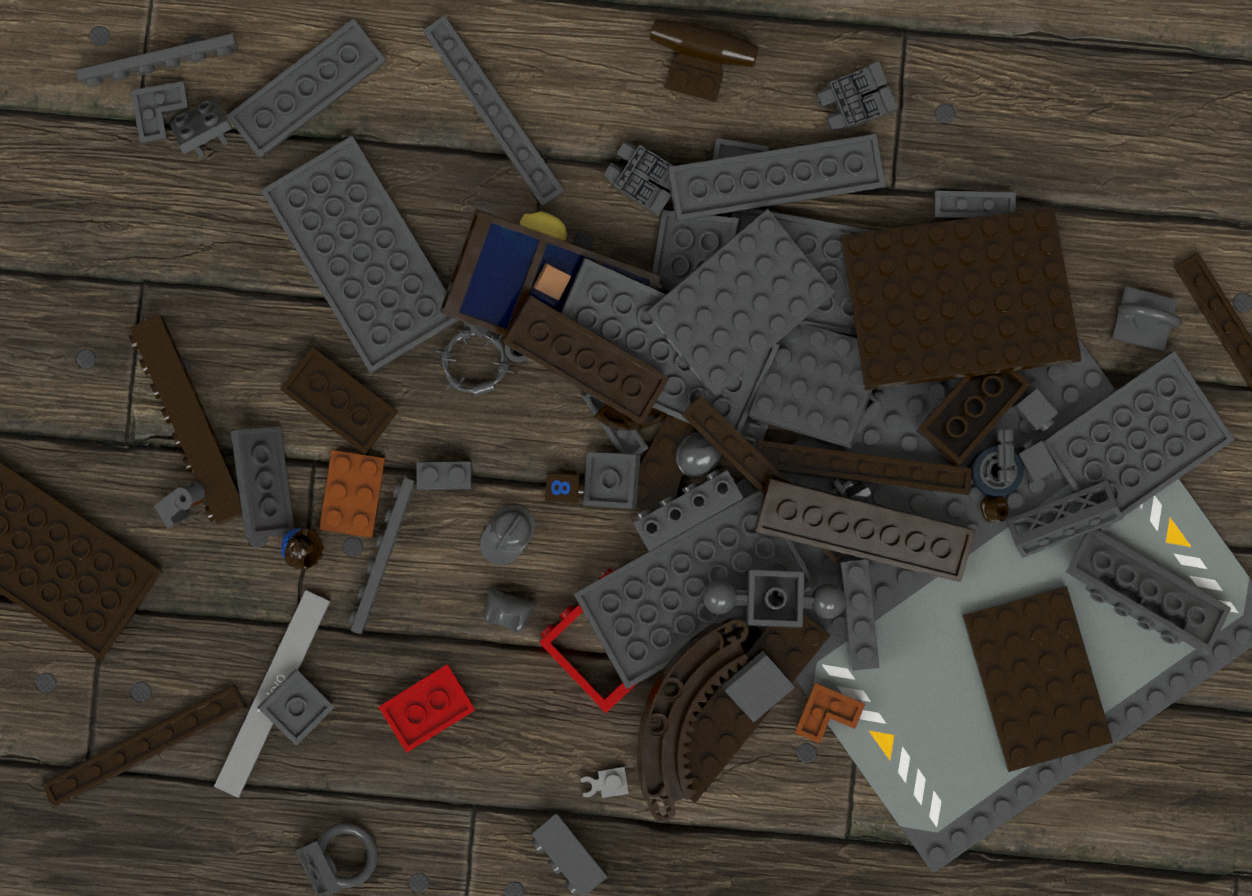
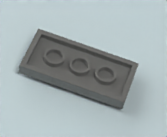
M280 427L231 431L246 539L288 534L295 527Z

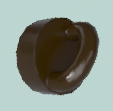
M990 496L982 500L981 513L986 521L994 523L1006 520L1009 509L1007 501L1003 496Z

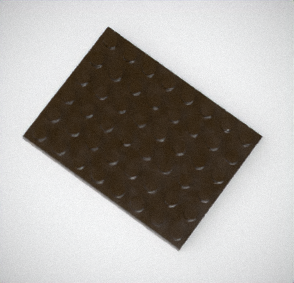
M1054 207L841 235L865 390L1081 362V352Z

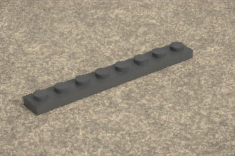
M445 15L423 29V33L541 206L544 207L563 194V188Z

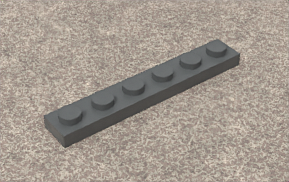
M232 33L78 69L76 74L78 81L82 85L95 87L103 84V80L111 78L113 81L125 80L129 78L128 74L138 72L139 75H147L155 72L154 68L165 66V69H172L181 66L180 62L191 60V63L205 61L207 59L206 56L217 54V57L228 56L233 53L232 50L238 49V45Z
M404 477L403 483L398 481L393 494V497L397 498L394 508L389 507L384 522L388 523L385 533L380 532L375 546L379 549L376 559L371 558L366 572L370 574L368 583H362L357 597L361 599L358 610L353 609L348 624L352 625V632L364 633L416 481Z

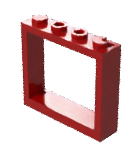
M609 568V569L599 578V580H600L601 578H603V577L609 575V574L612 573L613 571ZM570 605L559 616L562 621L556 627L550 624L540 634L543 639L539 643L595 703L607 713L635 685L626 689L624 684L621 683L603 699L551 644L583 612L579 605L575 609Z

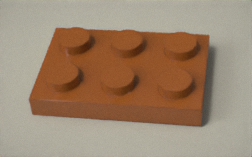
M331 450L319 530L373 538L385 458Z

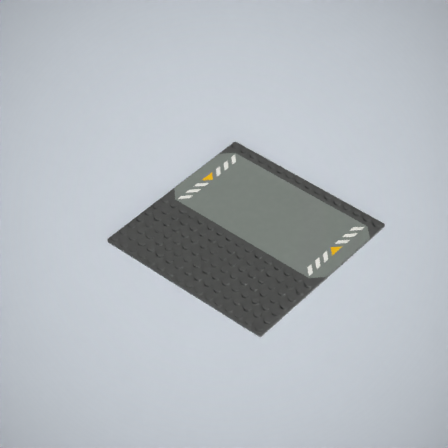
M1079 338L1081 362L1017 370L1031 385L958 467L971 468L974 458L982 450L1000 445V441H997V431L1000 429L1013 430L1014 440L1011 441V444H1014V451L1018 454L1021 452L1019 449L1021 445L1032 439L1035 444L1043 441L1115 391ZM962 378L873 389L872 394L880 400L883 408L856 435L852 448L807 435L792 445L955 466L919 435L916 430ZM1036 388L1058 412L1053 417L1055 423L1044 432L1041 429L1033 432L1013 408ZM994 464L991 467V474L997 479L998 471L1001 470L998 464ZM1059 469L1033 483H1030L1024 472L1021 484L1017 489L1003 496L1007 501L1009 509L1006 520L994 523L986 521L981 513L982 500L990 496L979 491L975 487L972 478L968 496L862 482L871 492L869 498L872 504L972 528L976 531L961 582L848 554L835 564L819 547L792 541L815 582L813 585L805 588L804 592H814L819 586L824 584H833L841 589L839 563L868 560L880 668L850 670L844 610L839 616L826 619L817 615L813 609L803 608V613L831 636L796 680L808 697L814 683L865 704L855 729L832 719L829 720L828 726L926 865L933 872L944 867L1252 647V580L1179 479L1123 517L1124 519L1115 522L1101 532L1231 608L1211 651L1207 655L1184 641L1180 644H1168L1161 639L1159 632L1153 629H1142L1137 625L1138 620L1130 615L1127 617L1118 615L1113 609L1114 606L1106 601L1104 603L1094 601L1090 597L1091 593L1085 590L1087 585L1066 573L1085 534L1027 557H1021L1012 538L1007 519L1073 494L1074 491ZM779 471L793 484L825 492L834 489L832 481L836 478ZM746 477L736 484L743 499L759 491ZM838 479L841 484L848 481L846 479ZM850 480V481L852 482L853 486H855V485H857L858 483L861 482V481ZM1078 502L1072 503L1066 512L1076 513L1081 509L1082 504ZM1053 512L1044 514L1041 522L1047 524L1053 522L1057 514ZM1024 522L1016 525L1018 535L1029 531L1032 524ZM1067 586L1113 743L1008 772L962 616ZM758 626L762 632H764L767 628L763 626Z

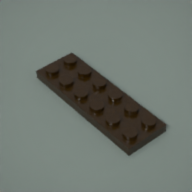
M531 295L527 298L502 340V343L641 425L670 379Z

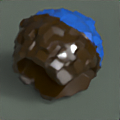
M308 527L291 529L288 534L283 535L281 552L282 557L289 566L307 570L313 565L315 566L318 560L322 558L324 546L315 530Z

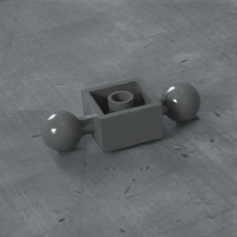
M749 570L747 571L746 590H737L730 582L725 580H714L705 587L702 596L705 607L714 614H726L735 606H746L745 623L747 626L803 627V608L813 609L820 617L831 619L839 616L846 605L845 594L838 586L824 584L819 586L814 592H804V572ZM773 592H776L777 597H781V602L776 603L775 606H772V602L768 601V596H771Z

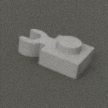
M625 767L599 770V779H594L590 776L580 778V783L590 782L592 785L590 791L582 792L583 797H591L596 791L600 790L602 798L629 794Z

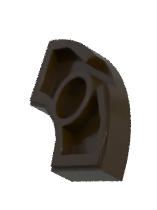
M605 403L595 414L594 418L602 424L617 430L636 431L656 424L667 413L652 407L641 425Z

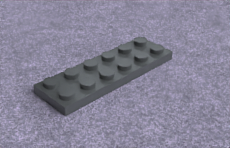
M353 18L226 116L261 159L387 61Z

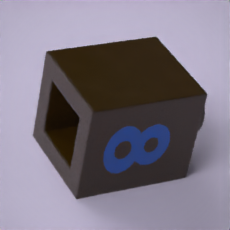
M547 474L545 501L578 503V497H584V482L579 481V475Z

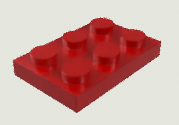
M448 664L378 707L406 753L476 710Z

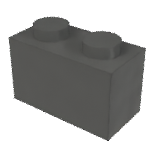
M416 462L417 490L419 491L473 490L471 462Z

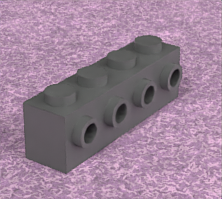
M718 469L705 476L708 481L698 486L695 482L682 489L684 495L675 499L671 495L659 502L661 508L651 513L648 508L635 516L637 521L633 525L648 552L743 499L728 470L722 473Z

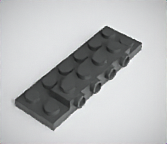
M1097 529L1084 535L1066 570V573L1087 585L1085 590L1091 593L1090 597L1094 601L1099 603L1106 601L1114 606L1113 609L1118 615L1123 617L1130 615L1138 620L1137 625L1142 629H1153L1159 632L1161 639L1168 644H1180L1184 641L1206 655L1211 651L1231 610L1229 606Z

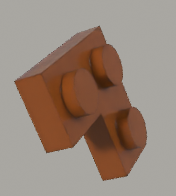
M814 683L794 733L820 744L830 719L855 729L865 704Z

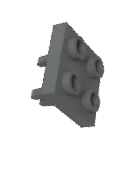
M217 98L206 100L192 111L181 113L173 121L169 122L183 154L195 149L200 158L204 157L205 155L200 145L217 136L223 146L229 144L224 133L230 130L231 127Z

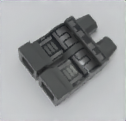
M879 61L852 74L829 82L826 88L816 94L821 108L830 104H834L836 108V113L825 117L830 131L842 128L847 131L853 127L894 114L897 111L898 107L890 87H885L888 82Z
M624 142L617 156L627 161L628 164L622 170L611 163L605 171L604 177L614 184L613 189L622 193L628 199L658 218L671 197L667 168L674 165L646 150L641 145L637 148L632 144Z

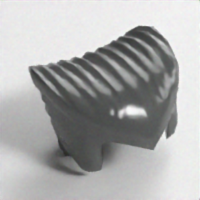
M489 586L487 604L484 611L485 622L497 624L521 633L527 626L529 617L537 606L538 601L525 600L524 598L505 594L503 591L500 592L495 587Z

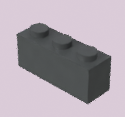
M558 812L531 833L534 837L531 840L534 847L540 853L545 851L551 858L548 864L557 875L561 872L568 880L565 885L574 896L578 893L580 896L587 895L608 878V874Z

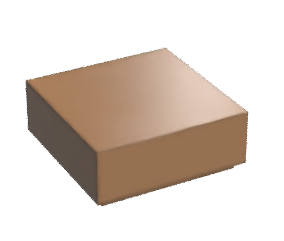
M545 263L533 287L559 300L571 276Z

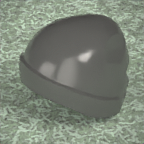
M700 432L692 433L685 437L676 451V463L681 472L689 477H702L709 474L718 465L721 458V453Z

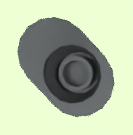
M510 505L502 508L489 523L480 538V549L487 561L495 565L512 563L521 554L535 533L533 515L520 505Z

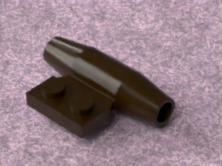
M655 20L650 37L651 41L679 53L671 62L665 89L716 103L723 80L721 65L754 67L759 49L758 46L730 33L688 22Z

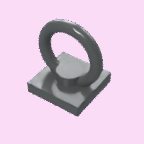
M1125 286L1111 339L1164 352L1170 329L1179 328L1182 324L1181 318L1174 314L1177 299Z
M352 823L333 825L322 833L318 841L295 850L317 896H330L340 891V888H353L361 885L373 874L378 859L377 847L372 836L364 828ZM340 834H351L358 837L365 845L367 851V860L364 868L352 877L336 875L335 864L328 853L325 852L328 843Z

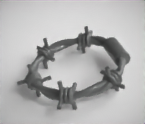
M463 323L465 329H461L443 351L436 350V352L442 353L440 359H442V366L449 382L445 390L451 387L454 390L457 389L478 396L495 390V386L504 377L505 373H513L514 371L508 370L507 356L500 341L503 335L500 334L498 337L495 333L488 332L484 337L489 340L484 345L487 346L491 343L501 353V363L493 362V364L499 365L496 379L467 388L461 384L465 379L464 377L460 381L456 377L454 378L448 370V360L456 362V359L450 358L453 344L463 339L464 344L467 345L466 339L476 335Z

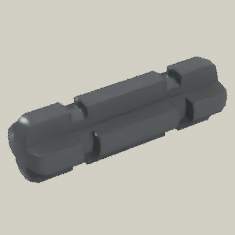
M1000 429L997 431V441H1000V445H997L998 467H1001V470L998 471V480L1000 482H1012L1015 479V472L1012 470V466H1014V444H1011V441L1014 440L1012 429Z

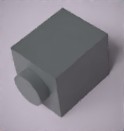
M1037 388L1013 407L1033 432L1038 429L1044 432L1055 423L1053 417L1058 414Z
M1032 439L1019 447L1021 452L1018 455L1024 465V472L1030 483L1036 482L1058 469L1043 441L1035 444Z

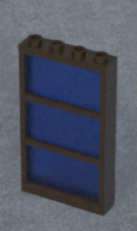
M476 209L440 312L449 317L505 336L529 295L560 312L584 258L659 292L663 282L660 281L662 276L655 272ZM545 263L571 276L559 300L533 287Z

